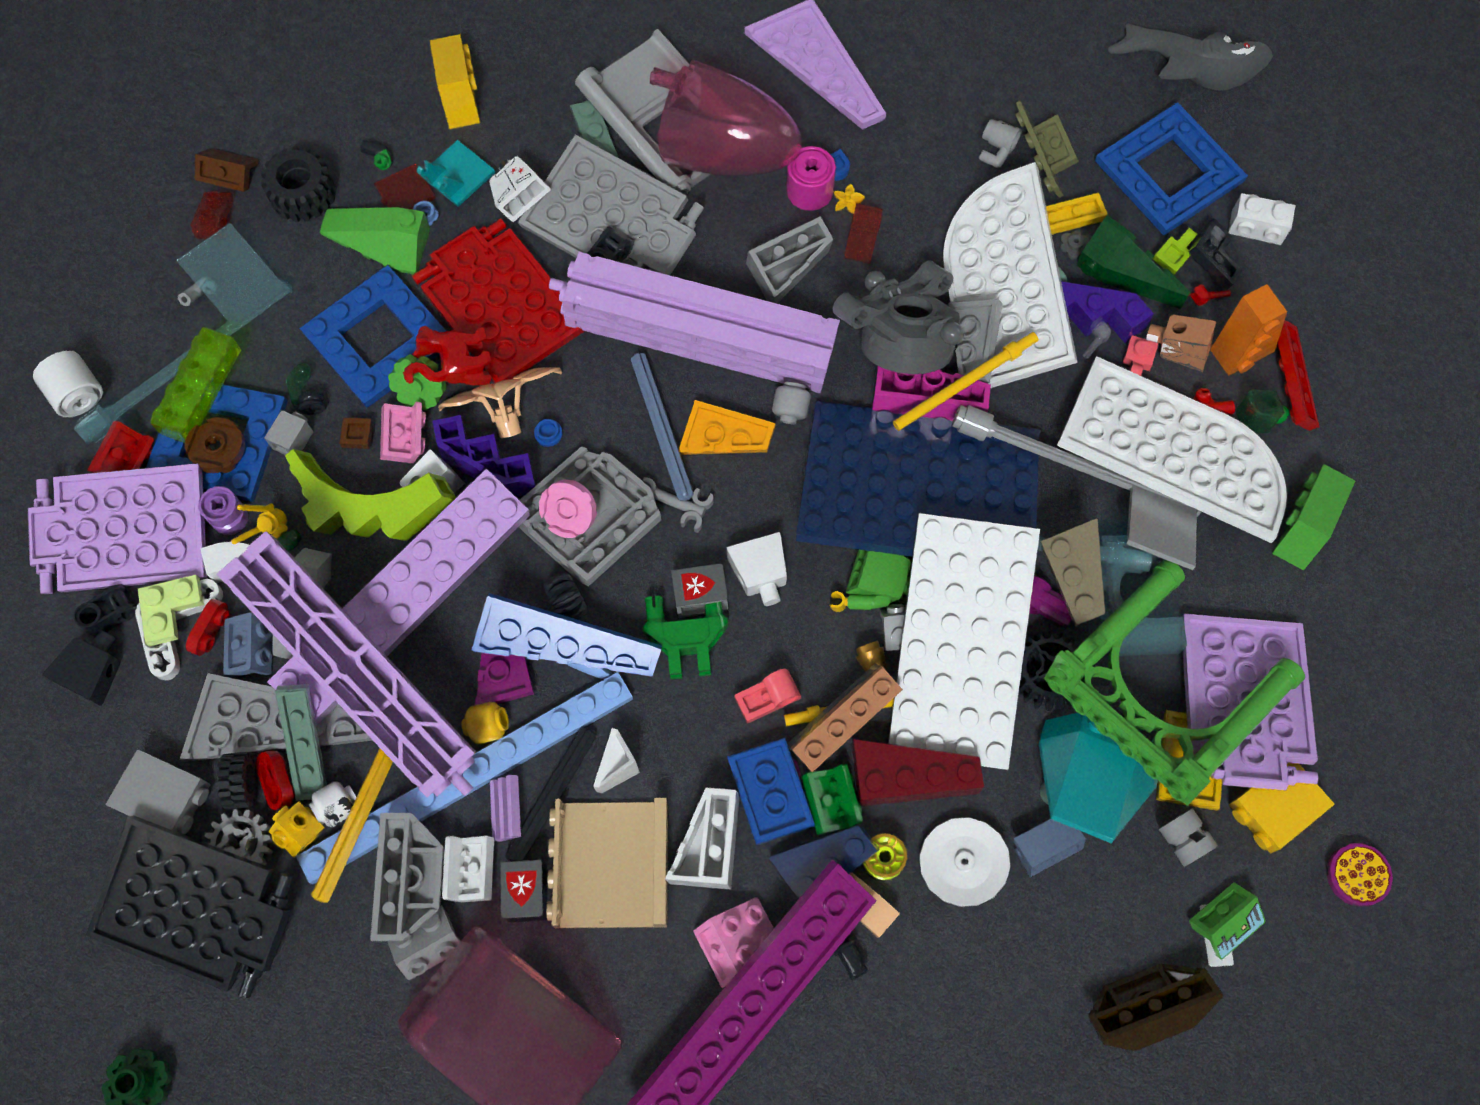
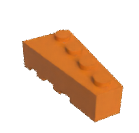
M1267 284L1241 298L1210 349L1228 376L1237 371L1240 373L1246 372L1254 366V362L1275 352L1287 310Z

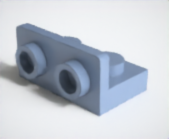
M252 612L225 619L223 676L234 678L250 673L262 675L272 673V633Z

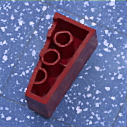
M853 739L851 748L858 803L860 806L980 794L984 788L980 757Z

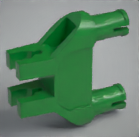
M652 596L646 597L644 601L646 604L647 623L643 626V633L652 643L662 645L661 651L668 656L671 680L682 679L681 656L697 654L699 677L711 676L709 652L719 641L729 624L726 615H723L722 602L704 604V618L667 622L664 619L663 597L655 596V608H653Z

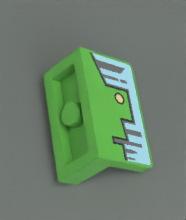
M1233 882L1192 917L1189 922L1193 930L1211 942L1215 955L1222 960L1265 923V918L1257 897Z

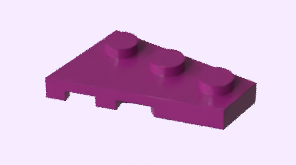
M481 653L475 705L487 702L500 704L534 694L526 657Z

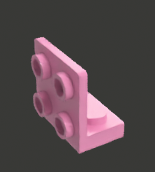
M753 898L708 919L693 932L721 988H724L774 928L759 899Z

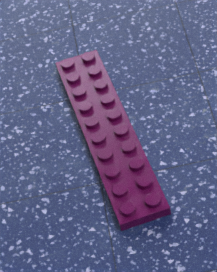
M831 860L627 1105H708L877 900L838 863Z

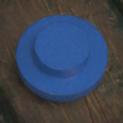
M551 419L540 421L534 430L536 441L545 447L556 445L560 442L563 435L560 424Z

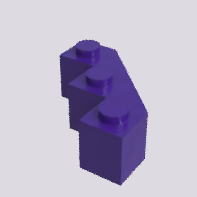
M1061 281L1068 317L1086 337L1108 323L1121 340L1126 343L1132 335L1137 336L1145 331L1154 315L1136 293Z
M461 415L432 421L437 447L442 460L474 479L487 469L515 497L524 496L535 487L528 453L500 459L494 434L467 439Z

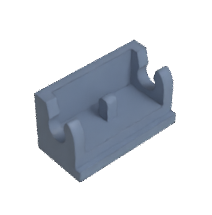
M1050 819L1017 836L1013 842L1017 847L1014 849L1017 856L1027 870L1028 875L1032 877L1081 851L1084 848L1086 838L1081 831Z

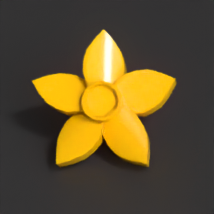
M852 184L846 187L845 193L833 191L834 196L839 200L835 211L842 210L847 206V210L855 214L856 204L861 203L865 199V196L861 193H854Z

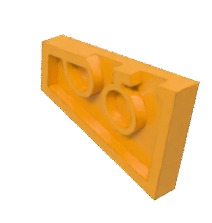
M695 400L679 452L680 455L768 452L776 424Z

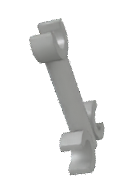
M643 478L642 481L651 488L655 500L685 511L681 517V527H685L687 521L692 519L696 521L694 532L698 533L701 530L705 511L712 507L714 503L713 494H710L708 499L702 502L698 500L700 489L696 488L692 497L693 502L688 500L679 501L677 496L656 488L652 479Z

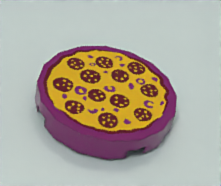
M1363 843L1348 844L1336 850L1328 861V883L1334 894L1343 902L1361 907L1371 906L1384 900L1390 892L1393 881L1391 866L1385 856L1374 847Z

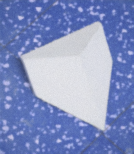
M614 728L611 729L593 785L596 792L604 793L640 773L636 761L621 734Z

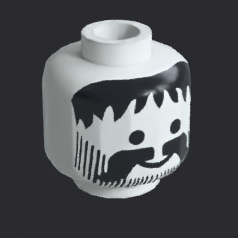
M334 781L314 792L312 795L313 802L309 806L321 824L325 823L328 827H334L347 819L356 796L350 785L344 788L341 783Z

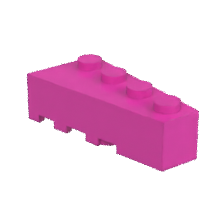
M878 366L872 410H887L891 413L905 414L964 375L958 373L951 375L941 370L925 374H903ZM977 380L922 417H942L953 421L960 405L965 407L970 405L988 412L991 384Z

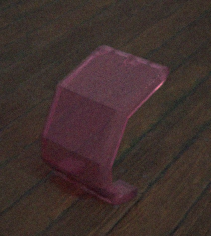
M479 925L472 928L401 1015L398 1021V1029L406 1041L426 1061L479 1105H580L584 1100L582 1095L585 1092L588 1094L603 1075V1067L605 1065L609 1067L622 1050L620 1037L503 944L502 940L485 926Z

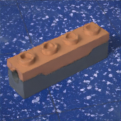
M875 663L792 738L787 745L804 765L813 772L903 689L882 666Z

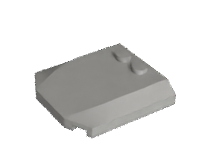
M580 447L519 500L529 509L530 514L519 528L575 579L587 586L591 585L661 521V514L654 500V495L647 484L611 454L588 452L587 448ZM563 479L574 480L584 485L590 491L596 503L597 516L594 524L585 533L574 538H564L552 533L548 529L550 525L539 514V501L542 493L551 484Z

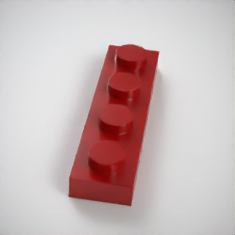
M1285 320L1277 347L1281 355L1279 365L1285 374L1287 382L1285 384V392L1290 398L1292 405L1290 415L1296 425L1310 431L1319 427L1297 326Z

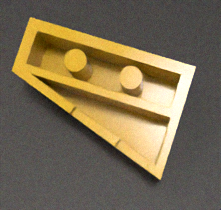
M460 34L430 40L437 86L449 129L480 123L473 90H477L468 44L462 43Z

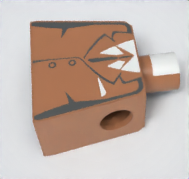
M1171 315L1167 327L1151 324L1146 340L1162 344L1160 356L1163 359L1203 372L1211 349L1217 321Z

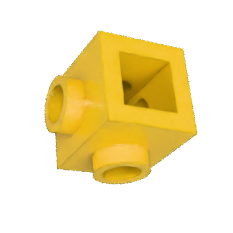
M298 801L290 809L287 805L284 806L273 816L272 819L275 823L268 832L272 835V839L278 847L285 848L295 858L319 836L324 827L317 820L313 811L308 807H304Z

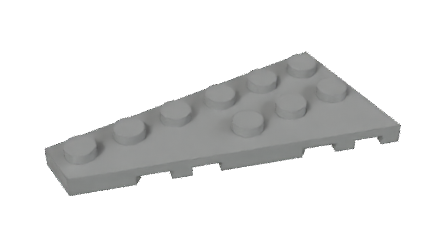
M207 673L179 760L187 762L220 758L226 753L251 752V754H258L265 751L286 750L276 693L272 686ZM339 704L317 725L320 746L373 741Z

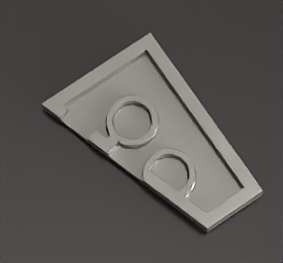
M998 299L948 303L950 308L960 314L959 324L964 331L962 341L957 344L955 350L959 374L966 375L994 357L1003 304ZM992 371L979 379V381L990 383Z

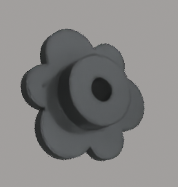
M1077 230L1072 233H1064L1060 238L1062 243L1060 250L1067 252L1069 258L1077 259L1090 238L1086 235H1081Z

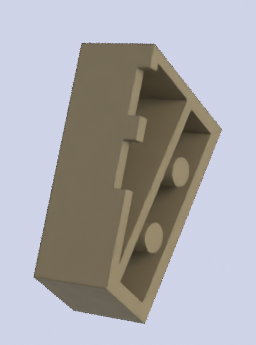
M1098 518L1041 541V549L1074 626L1105 614Z

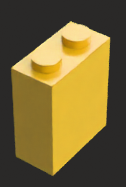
M1287 763V766L1296 767V770L1305 771L1300 764ZM1296 783L1294 786L1288 785L1286 790L1250 787L1229 804L1233 809L1232 814L1240 824L1246 825L1254 834L1253 838L1257 845L1263 850H1268L1270 854L1284 847L1335 805L1318 784Z

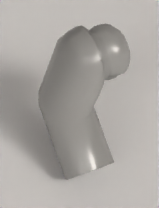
M202 277L180 293L178 300L182 305L188 306L205 293L210 296L214 295L218 289V284L211 281L209 277Z

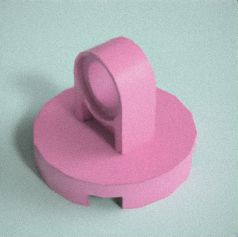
M563 479L554 482L542 493L539 501V514L541 518L544 517L550 525L548 529L560 537L574 538L585 533L594 524L597 516L596 503L592 494L584 485L574 480Z

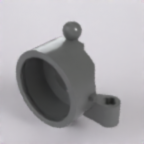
M931 260L924 262L910 279L900 283L896 279L886 280L885 275L880 271H870L864 280L865 287L871 291L870 295L860 298L849 293H843L834 302V315L855 329L862 328L860 346L864 355L874 364L893 372L925 374L942 369L950 363L953 358L955 344L962 341L964 336L963 328L959 324L960 314L936 298L945 294L950 289L953 283V275Z

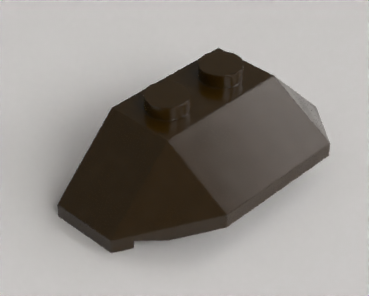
M1161 963L1103 986L1088 1017L1104 1045L1137 1051L1194 1028L1223 998V993L1205 968L1192 969L1185 966Z

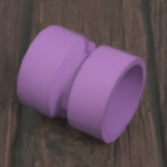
M222 486L213 487L202 494L198 505L200 514L218 533L223 535L236 534L248 522V511L237 509V506L242 503L228 488Z

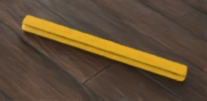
M379 748L311 893V896L319 902L327 903L330 900L393 763L381 748Z

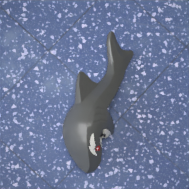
M1130 23L1125 25L1126 37L1108 47L1110 54H1125L1140 50L1157 51L1169 60L1168 64L1160 72V78L1172 80L1190 79L1204 88L1218 91L1229 90L1246 83L1263 70L1273 58L1271 49L1266 44L1245 41L1243 43H1235L1234 45L1230 43L1231 40L1225 32L1213 33L1202 41L1181 34L1147 29Z

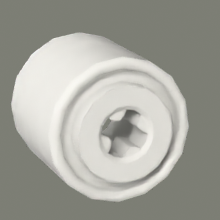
M74 351L57 352L45 358L34 369L32 376L34 382L54 411L62 417L81 415L93 408L102 398V386L81 356Z

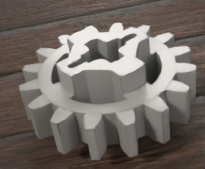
M234 809L232 817L223 813L221 814L222 823H211L215 831L213 833H205V837L211 839L210 845L256 863L267 864L263 856L264 854L273 853L271 849L267 848V844L273 842L272 836L266 835L271 826L262 824L264 821L262 816L256 815L254 817V813L250 810H246L242 815L241 811ZM237 824H249L252 828L247 827L242 830Z

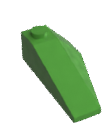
M399 207L327 209L320 229L321 235L346 248L350 247L360 252L362 256L369 260L372 258L381 263L383 267L388 265L393 271L408 274L418 272L430 232V226L423 211Z

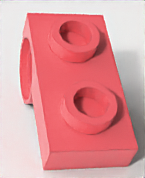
M780 669L765 677L763 682L735 694L734 698L748 724L801 699V695L787 669Z

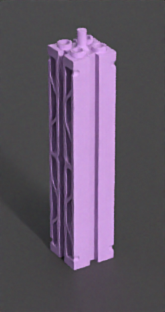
M579 251L576 260L571 261L568 267L567 277L571 278L570 281L550 279L549 289L560 291L559 301L562 302L561 314L564 315L565 326L579 327L587 332L783 384L784 382L803 384L810 391L821 393L840 320L826 319L822 315L606 258L591 257L589 254Z
M265 531L246 548L247 550L238 558L235 557L217 573L219 578L231 588L235 595L426 797L432 793L436 797L439 796L451 783L464 796L473 789V786L461 774L474 763L475 760L471 756L476 751L274 536Z

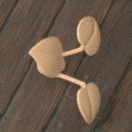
M558 367L533 368L516 375L511 380H503L495 384L477 387L472 391L459 393L442 402L438 408L441 411L445 407L460 406L472 401L481 402L490 414L492 422H496L499 437H511L521 433L517 417L521 415L519 409L521 386L527 381L541 378L552 372L562 375V371ZM515 387L514 409H512L511 405L504 406L502 398L509 390ZM485 397L498 401L499 408H496L495 412Z

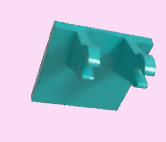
M458 140L433 163L425 160L424 169L421 166L417 168V173L457 207L495 174V170Z

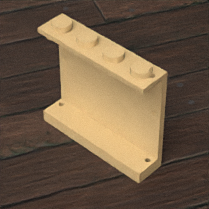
M654 798V802L563 803L561 799H555V808H550V826H555L554 838L549 839V857H554L553 870H548V889H553L552 901L547 902V920H552V926L554 928L667 927L668 882L665 880L668 873L667 798Z

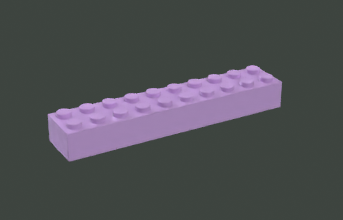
M485 469L342 609L379 649L388 656L530 516L529 509ZM294 656L267 681L275 690L277 686L309 684L316 726L338 705L333 697Z

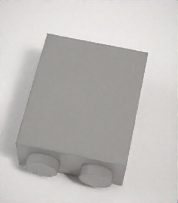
M137 749L105 805L128 816H137L170 830L185 834L192 826L193 815L198 806H201L206 801L209 794L208 788L211 784Z

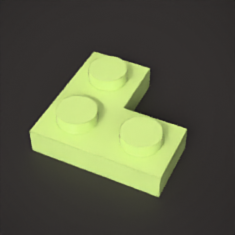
M197 575L138 588L145 644L150 647L179 639L175 612L204 605L201 582Z

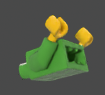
M858 550L846 589V593L850 595L849 597H844L839 591L833 592L831 597L840 598L842 602L839 605L831 604L830 608L835 612L843 611L846 606L849 609L872 610L887 607L891 602L899 600L902 593L908 596L910 560L904 555Z

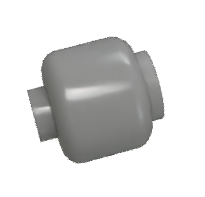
M784 382L783 386L776 388L772 412L780 417V422L796 425L797 420H803L807 417L811 394L805 390V385L795 382Z

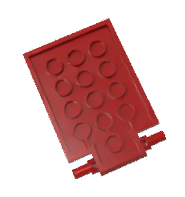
M501 218L488 227L483 226L477 229L473 226L429 254L431 260L425 263L426 267L411 276L417 285L432 275L434 276L420 287L452 330L471 334L475 333L477 328H485L486 340L482 341L483 349L471 351L470 353L475 357L480 356L482 351H489L491 363L484 366L483 370L488 371L494 384L499 381L513 379L516 375L525 372L585 332L579 327L565 326L564 315L561 314L562 302L559 301L560 291L549 289L550 276L511 228L494 239L492 238L507 228Z

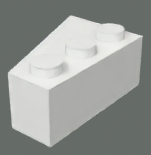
M705 788L691 819L683 842H681L673 865L666 875L665 880L669 884L731 889L740 800L737 790Z

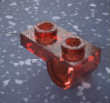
M218 191L204 192L190 224L197 240L227 239L228 222L226 218L233 204L231 193Z
M856 203L844 255L845 259L871 264L883 209Z

